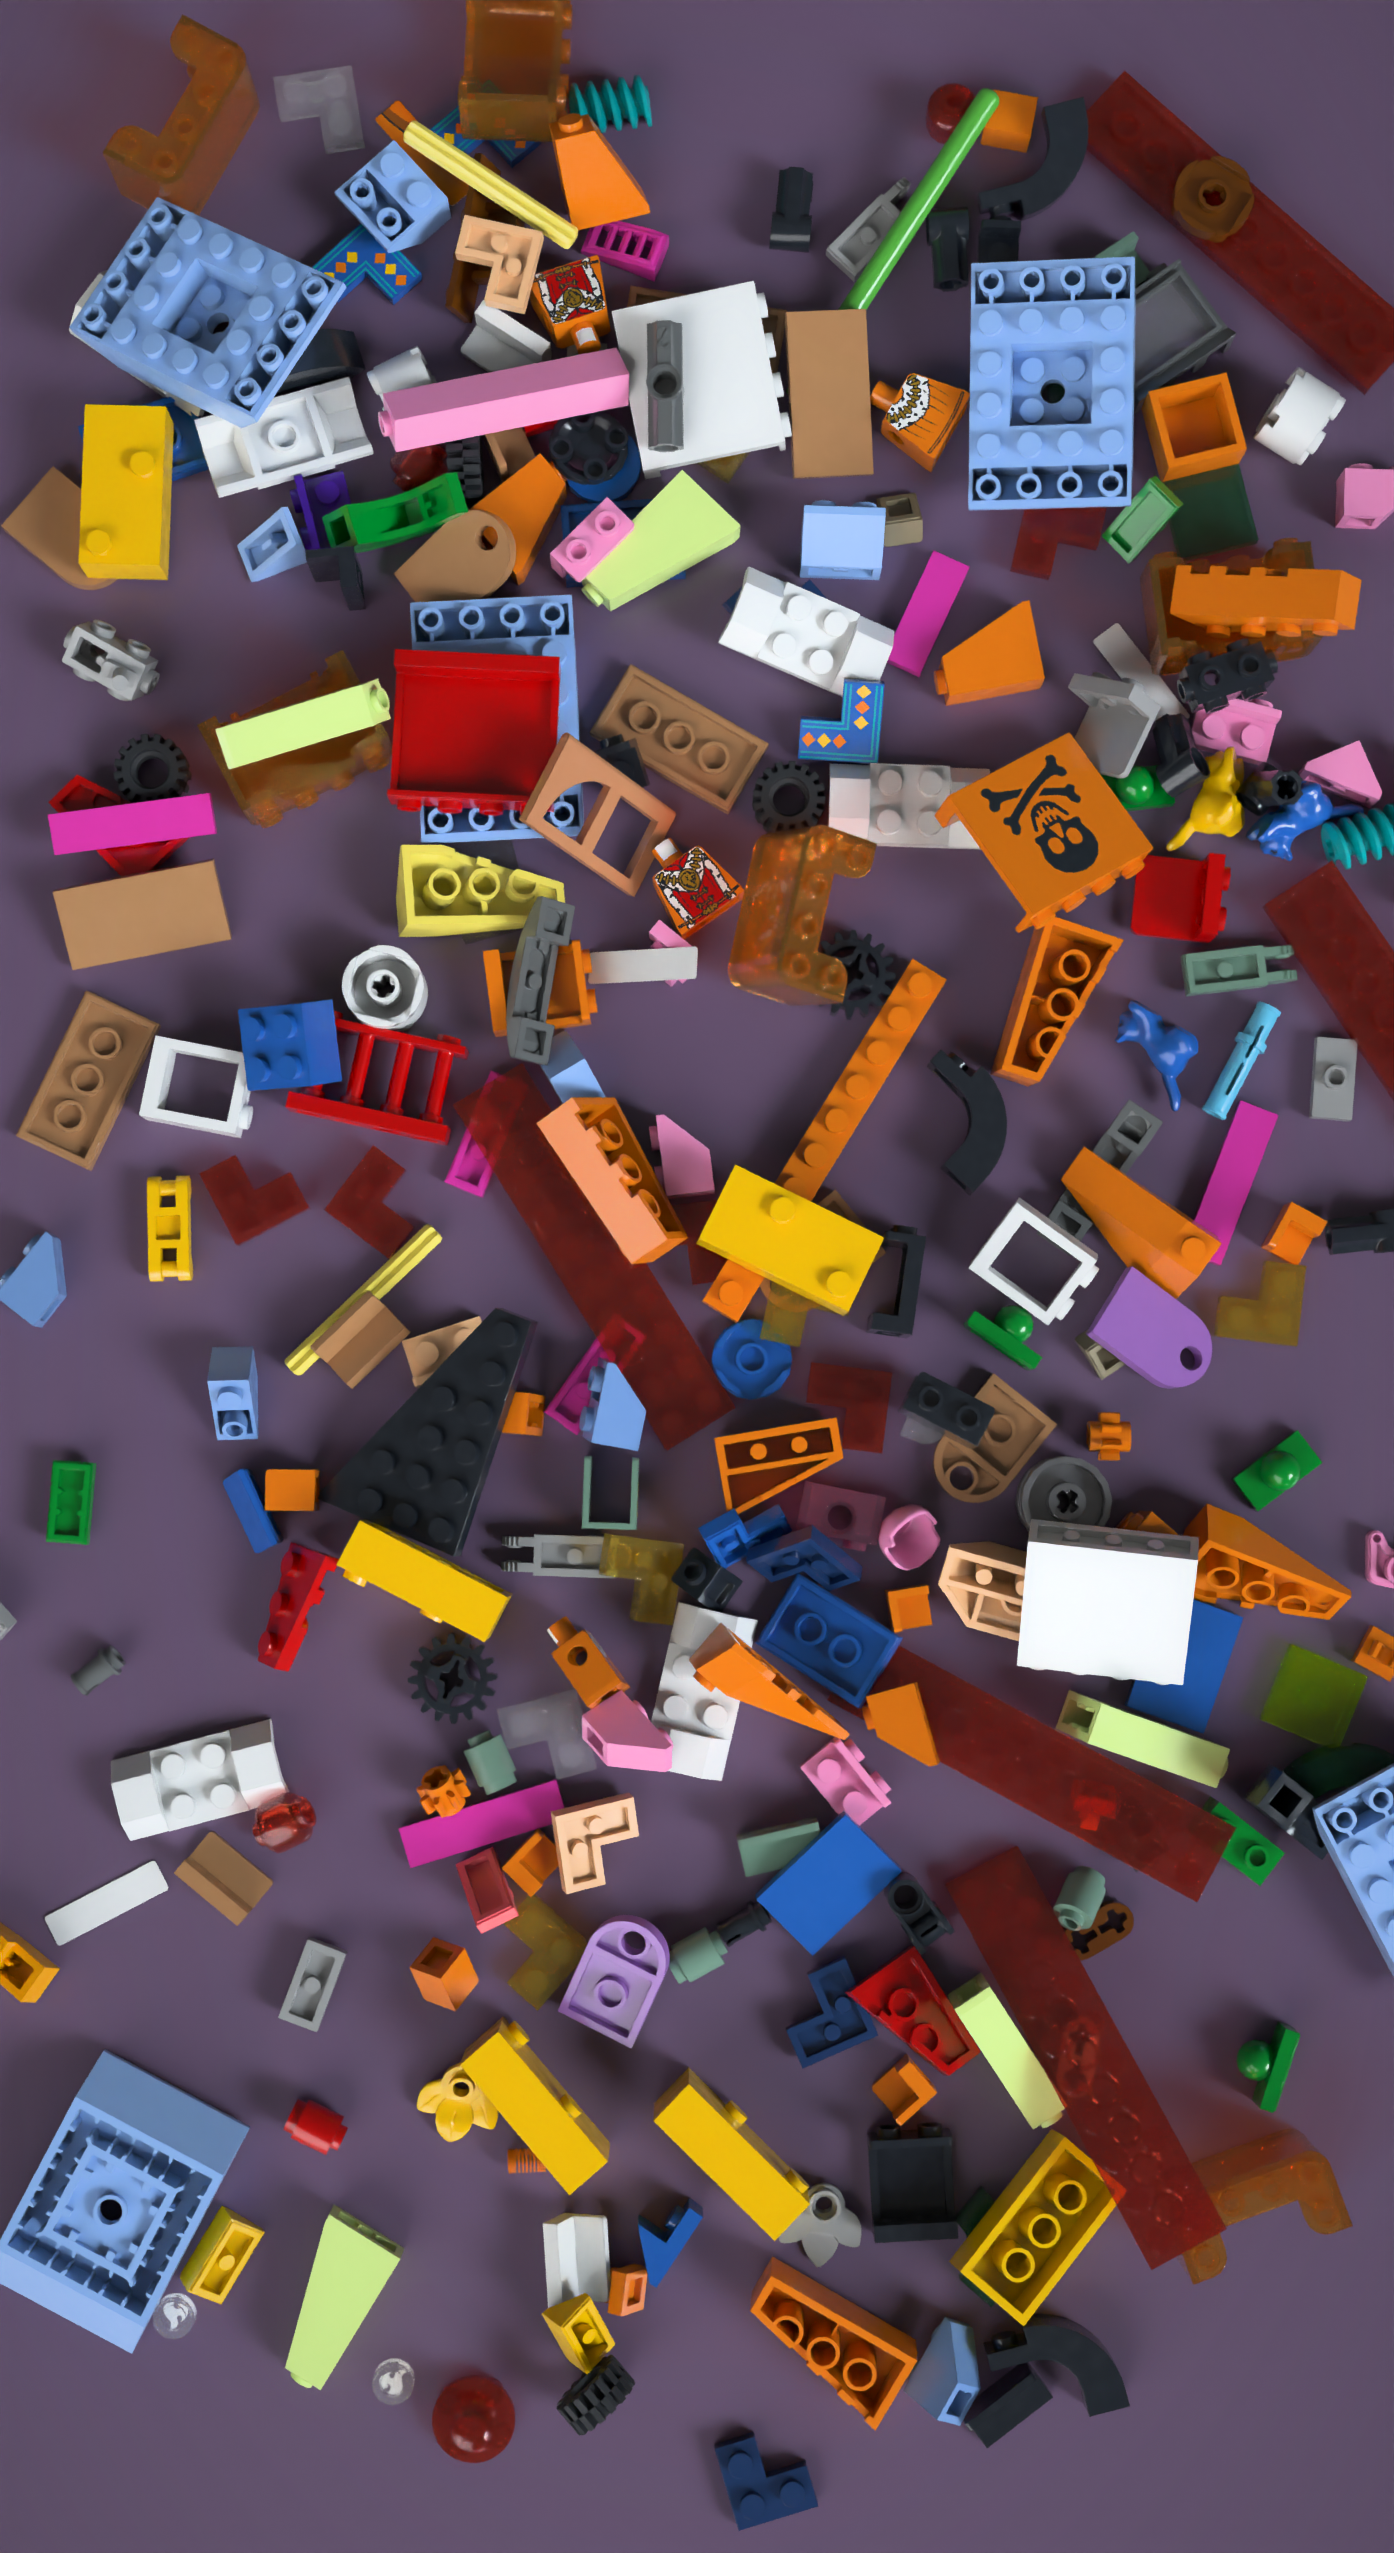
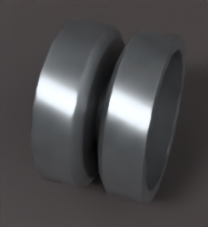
M1057 1456L1041 1460L1026 1471L1017 1487L1015 1505L1019 1520L1028 1532L1031 1519L1104 1527L1110 1518L1112 1496L1107 1480L1097 1467L1080 1458ZM1060 1493L1065 1494L1069 1499L1068 1506L1064 1509L1057 1508L1060 1501L1056 1496Z

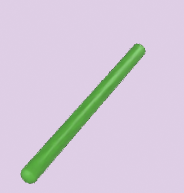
M989 88L979 90L838 310H867L997 109L1000 99L995 91Z

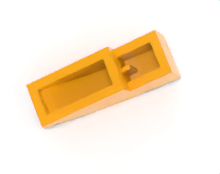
M0 1922V1985L20 2002L36 2003L60 1968L26 1940Z

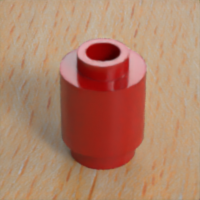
M297 2099L283 2130L292 2134L291 2139L327 2155L330 2148L338 2151L348 2127L341 2124L344 2119L343 2115L310 2099L307 2103Z

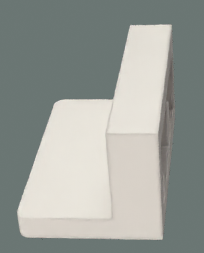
M484 300L475 311L477 325L461 347L462 356L487 372L550 361L552 358L550 342L499 309L486 306Z
M563 2213L543 2223L548 2308L584 2293L588 2294L592 2301L595 2302L609 2301L611 2273L606 2216Z

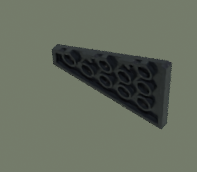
M495 1308L320 1491L318 1499L451 1556H461L538 1322L504 1308Z

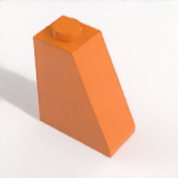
M575 113L567 114L559 118L557 122L549 123L566 212L572 225L577 227L578 230L650 213L649 204L643 189L588 114L582 116Z
M541 453L469 509L491 512L499 516L510 528L516 543V561L510 577L518 586L525 581L561 510L560 505H563L567 498L565 481L568 479L556 469L553 461L548 463ZM491 526L486 528L482 535L483 544L489 550L493 549L498 541V534Z
M1030 600L1020 602L942 656L939 670L934 671V682L937 694H944L946 706L1041 688L1045 676Z

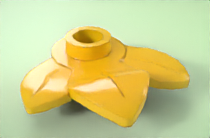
M460 2063L448 2068L442 2079L426 2083L418 2096L417 2109L426 2113H436L435 2123L437 2131L448 2142L462 2138L470 2130L472 2124L491 2130L496 2126L498 2110L462 2069ZM458 2082H464L469 2086V2088L460 2089L457 2088L455 2084Z

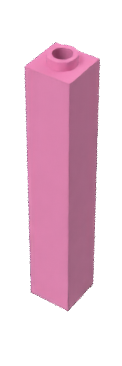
M616 347L383 393L384 411L378 412L379 426L383 437L389 436L395 451L400 452L628 406L629 372Z

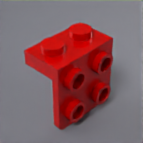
M1209 853L1203 861L1147 855L1143 859L1144 868L1135 874L1130 923L1131 932L1139 936L1210 943L1218 935V931H1224L1226 924L1227 908L1221 907L1222 891H1228L1231 877V868L1225 867L1226 854Z

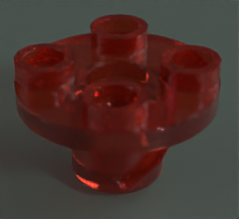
M480 2375L464 2376L444 2387L440 2391L432 2414V2428L440 2447L454 2459L466 2463L485 2462L500 2454L509 2444L516 2422L514 2403L502 2383L498 2379Z

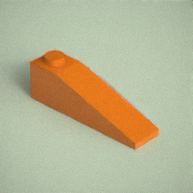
M1085 1146L1082 1147L1061 1177V1181L1127 1268L1133 1266L1175 1299L1198 1278L1222 1244L1218 1236Z
M1206 1504L1184 1531L1183 1536L1199 1537L1198 1565L1193 1598L1198 1601L1216 1604L1217 1598L1240 1601L1241 1608L1253 1609L1255 1603L1277 1606L1280 1613L1330 1620L1352 1597L1350 1589L1244 1518L1210 1504Z
M720 1623L689 1659L696 1670L693 1677L710 1692L717 1687L726 1696L845 1740L850 1735L837 1719L723 1623Z

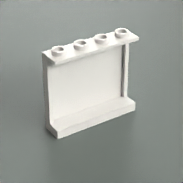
M754 281L612 311L620 355L629 372V402L645 480L660 477L661 470L775 446H779L780 451L786 450L785 437L792 436L788 413H780L777 398L784 397L780 372L772 373L769 358L776 357L772 332L764 334L761 318L768 317L767 304L764 292L756 294ZM662 320L682 323L684 449L675 452H658L648 449L647 324ZM663 379L656 384L655 391L662 395L670 394L676 388V384L670 379Z
M1031 1519L1017 1666L1029 1667L1034 1670L1065 1671L1076 1675L1108 1676L1118 1680L1151 1681L1160 1685H1183L1198 1565L1199 1537Z

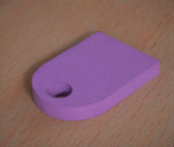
M1133 1266L1125 1268L1086 1332L1087 1336L1150 1383L1161 1388L1174 1389L1196 1382L1208 1369L1212 1357V1340L1204 1322L1194 1312ZM1184 1348L1189 1349L1195 1358V1364L1191 1370L1186 1369L1180 1361V1354Z
M619 1915L604 1921L591 1936L558 2012L632 2048L669 1968L670 1953L662 1933L649 1921L633 1915ZM630 1931L640 1933L645 1939L646 1946L641 1949L631 1947L626 1941L625 1934Z

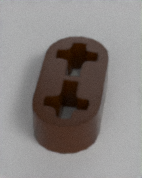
M1118 1900L1105 1901L1101 1903L1092 1926L1088 1929L1079 1930V1933L1082 1935L1092 1930L1095 1932V1934L1085 1939L1087 1947L1081 1951L1076 1946L1069 1948L1068 1944L1073 1941L1071 1935L1073 1931L1063 1927L1059 1935L1061 1948L1074 1960L1083 1961L1089 1959L1131 1933L1134 1926L1133 1914L1124 1903ZM1113 1909L1117 1914L1124 1912L1125 1916L1120 1919L1121 1928L1115 1930L1110 1925L1102 1930L1098 1929V1926L1108 1921L1107 1912Z

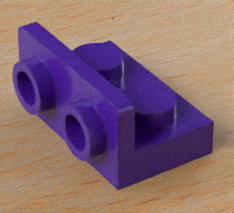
M343 470L307 480L303 479L302 474L294 475L297 488L291 489L290 495L296 514L302 512L304 514L306 526L299 529L305 551L331 548L322 517L346 504H352Z

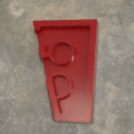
M78 774L48 802L58 813L131 804V802L123 799L121 796ZM190 837L98 849L96 852L120 876L158 869Z
M290 1543L289 1550L281 1561L280 1569L282 1575L278 1589L270 1600V1617L267 1628L259 1639V1656L257 1661L271 1668L289 1672L308 1631L306 1615L310 1607L314 1604H320L325 1594V1590L320 1587L327 1570L335 1572L339 1558L306 1545Z
M915 1946L907 1947L845 1992L943 2076H950L981 2053Z

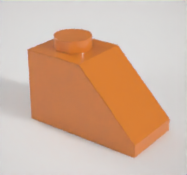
M917 1682L866 1696L868 1705L862 1706V1712L869 1731L875 1729L878 1738L929 1767L940 1763Z

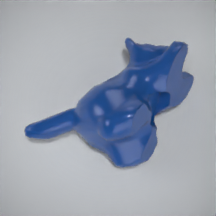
M1302 781L1301 790L1303 795L1294 805H1280L1277 811L1269 812L1258 819L1246 833V838L1251 841L1258 839L1262 853L1291 861L1293 856L1290 848L1296 836L1322 825L1327 820L1354 816L1359 812L1364 813V809L1354 804L1333 807L1330 798L1322 792L1320 784Z
M1131 1000L1128 1005L1130 1011H1125L1119 1016L1118 1035L1115 1042L1131 1041L1142 1045L1156 1069L1161 1073L1172 1111H1178L1181 1103V1094L1176 1078L1185 1069L1189 1059L1198 1053L1197 1038L1194 1034L1180 1026H1165L1162 1016L1144 1004Z

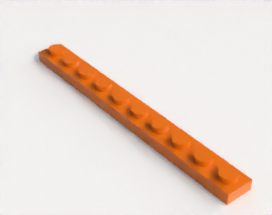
M914 959L910 961L774 1184L812 1201L947 979ZM727 1259L702 1302L737 1323L765 1277Z

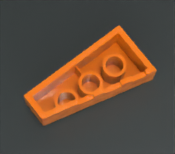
M1055 917L1040 929L1036 930L1034 927L991 1075L1027 1087L1041 1081L1066 1039V1034L1085 1007V1002L1107 970L1106 967L1114 953L1118 951L1123 943V939Z
M773 2256L752 2290L750 2311L789 2349L793 2348L817 2376L821 2375L837 2390V2395L846 2404L852 2405L864 2416V2421L876 2431L917 2362L916 2339Z

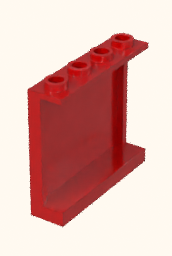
M395 649L396 690L390 789H387V797L391 805H397L398 810L407 812L421 811L422 806L438 807L439 812L449 814L462 813L463 808L479 809L480 814L503 815L504 810H518L521 815L558 742L561 683L560 657ZM554 802L547 812H554Z

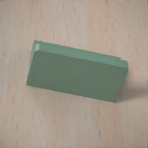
M817 1817L737 1834L745 1876L749 1877L783 1869L820 1833Z

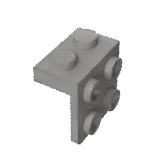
M1093 672L1091 676L1074 673L1068 688L1089 705L1074 739L1100 774L1125 778L1129 775L1160 710V706L1144 692L1145 687L1136 680L1123 678L1122 681H1116L1098 672Z

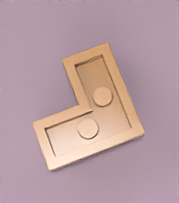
M464 215L455 251L457 260L492 267L484 298L486 306L525 314L544 241L543 232Z
M629 1792L551 1811L563 1891L566 1894L605 1885L600 1846L639 1836L634 1797Z

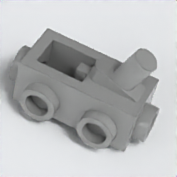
M97 619L93 620L92 623L88 621L73 626L69 630L63 644L66 651L62 662L71 666L75 675L87 681L99 682L108 688L107 692L110 695L123 701H132L144 696V693L149 695L155 689L160 674L154 671L158 660L149 656L151 649L146 644L133 639H129L127 642L114 636L116 629L112 625ZM95 645L105 650V653L99 655L95 650Z

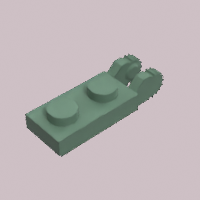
M1263 945L1184 954L1180 958L1185 996L1262 988L1268 984L1298 980L1296 970L1284 969L1267 973L1265 960H1281L1294 955L1293 945L1263 948Z

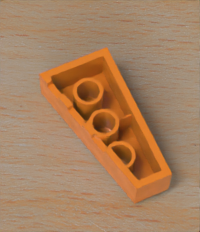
M1191 565L1176 566L1170 614L1206 629L1207 636L1229 638L1231 632H1241V635L1248 637H1265L1266 631H1276L1278 635L1299 637L1304 630H1312V633L1321 636H1336L1338 630H1355L1362 580L1343 570L1288 568L1286 577L1282 571L1265 567H1251L1249 575L1238 570H1228L1227 566H1210L1209 574L1196 571Z
M572 1097L536 1123L619 1245L623 1255L628 1258L631 1264L653 1262L688 1238L616 1098Z

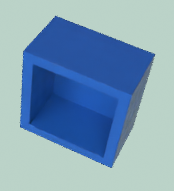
M332 999L238 1009L248 1091L306 1087L342 1081Z

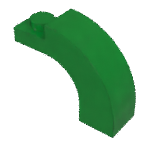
M457 472L445 473L399 495L376 501L346 504L323 516L322 519L331 548L354 546L356 553L395 545L435 532L445 523L467 513L468 508Z

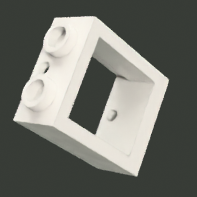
M155 1036L139 1115L149 1121L241 1138L243 1129H249L253 1115V1106L248 1105L251 1091L247 1089L243 1052ZM176 1053L239 1065L227 1122L165 1110Z
M1020 1197L969 1266V1269L1047 1325L1051 1323L1054 1317L1060 1321L1065 1317L1075 1302L1070 1298L1078 1285L1086 1288L1099 1271V1268L1094 1265L1098 1258L1096 1252ZM1023 1221H1026L1081 1261L1048 1307L991 1267V1264Z

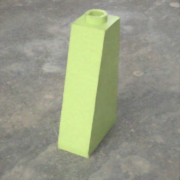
M681 470L632 520L634 530L582 580L584 587L581 590L594 605L599 607L603 604L608 610L612 611L733 544L740 537V524L690 476Z
M375 679L253 715L215 729L228 769H232L391 719L389 714L390 702L386 691L380 686L379 679Z
M1068 1691L1056 1729L1088 1744L1217 1788L1220 1779L1225 1775L1228 1768L1227 1757L1230 1752L1229 1748L1080 1693Z
M979 1973L947 1996L959 2018L1032 2129L1034 2130L1040 2125L1042 2128H1047L1063 2116L1061 2111L1068 2106L983 1974Z
M335 2204L323 2227L285 2366L291 2372V2377L298 2384L307 2388H311L313 2385L319 2390L322 2389L400 2261L404 2251L402 2246Z

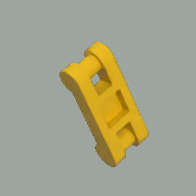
M189 1175L176 1176V1180H162L161 1176L147 1178L148 1272L151 1282L164 1281V1277H178L179 1281H188L193 1278L190 1205L191 1179ZM163 1196H175L176 1207H162ZM163 1249H177V1261H164Z

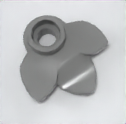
M824 2182L817 2183L808 2189L810 2205L779 2236L781 2243H793L802 2240L807 2256L816 2267H821L833 2256L839 2243L849 2247H859L862 2228L857 2215L845 2207L841 2191L833 2184ZM820 2197H828L832 2201L828 2209L822 2210L816 2206V2202Z

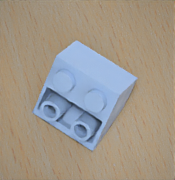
M395 140L334 192L335 196L388 253L422 244L451 219L447 196Z
M826 500L815 501L812 505H804L801 527L800 578L879 580L882 569L886 508H878L876 504L871 502H857L852 507L836 506V503Z

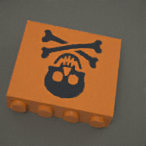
M1070 732L950 794L934 815L943 829L959 820L963 823L1027 914L1015 927L1018 933L1032 925L1036 930L1042 928L1055 918V912L1064 909L1066 913L1074 910L1086 900V895L1094 892L1096 896L1104 893L1116 883L1115 879L1122 875L1125 879L1131 878L1144 868L1143 859L1153 849L1151 843Z

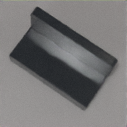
M354 546L305 551L306 561L315 582L340 580L341 590L349 610L366 609L363 573Z
M1029 2362L1019 2364L975 2398L964 2418V2424L969 2431L974 2430L985 2447L989 2448L1051 2400L1053 2396Z

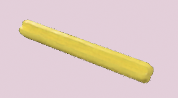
M413 120L407 126L403 134V140L406 144L534 229L542 231L543 235L564 249H569L578 236L577 227L418 121Z
M424 1225L285 1359L286 1366L295 1375H302L320 1358L311 1349V1345L367 1291L372 1292L380 1300L441 1242V1235L431 1225Z

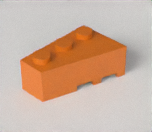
M837 1417L714 1438L726 1512L735 1508L737 1514L843 1459Z

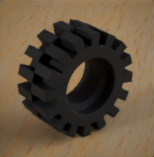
M481 435L446 442L447 473L457 472L465 500L483 499L484 473Z
M155 733L154 737H150L148 734H141V740L136 741L133 737L128 740L130 746L127 749L122 746L118 751L121 757L120 760L115 758L114 766L117 768V772H114V777L119 784V789L131 803L181 797L183 792L188 793L190 787L187 782L192 777V773L189 771L190 765L181 749L171 739L167 738L166 740L162 735ZM153 758L165 762L168 768V775L161 785L146 787L140 783L138 770L143 762Z
M789 761L788 765L778 762L775 763L774 768L770 769L768 767L763 771V776L761 778L758 777L752 801L755 818L758 824L762 823L763 830L767 833L770 831L774 832L777 838H782V835L788 836V839H795L796 835L801 834L804 836L808 834L809 829L816 827L820 817H822L826 798L824 796L825 788L823 783L820 784L818 774L815 771L811 773L809 766L802 764V767L797 766L796 761ZM793 786L802 792L805 802L799 812L786 815L775 808L773 796L779 788Z
M612 2354L608 2355V2357L605 2356L590 2373H583L581 2378L570 2386L571 2389L563 2394V2398L559 2400L556 2409L579 2436L585 2435L588 2431L595 2429L598 2423L604 2422L606 2416L610 2413L612 2414L618 2404L624 2402L625 2396L631 2393L635 2380Z

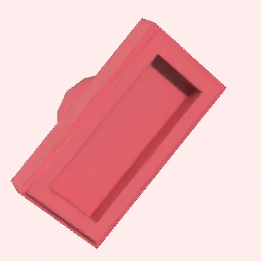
M493 1847L456 1864L476 1927L481 1934L519 1916L514 1903L513 1892L508 1886L498 1854Z

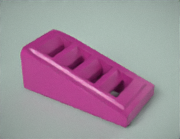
M622 221L611 222L589 229L581 249V254L588 257L598 255L601 262L655 282L669 248V235ZM601 230L609 232L603 248L595 246ZM616 235L623 237L618 251L611 250ZM630 241L637 243L632 255L625 254ZM645 246L651 248L647 259L640 258Z

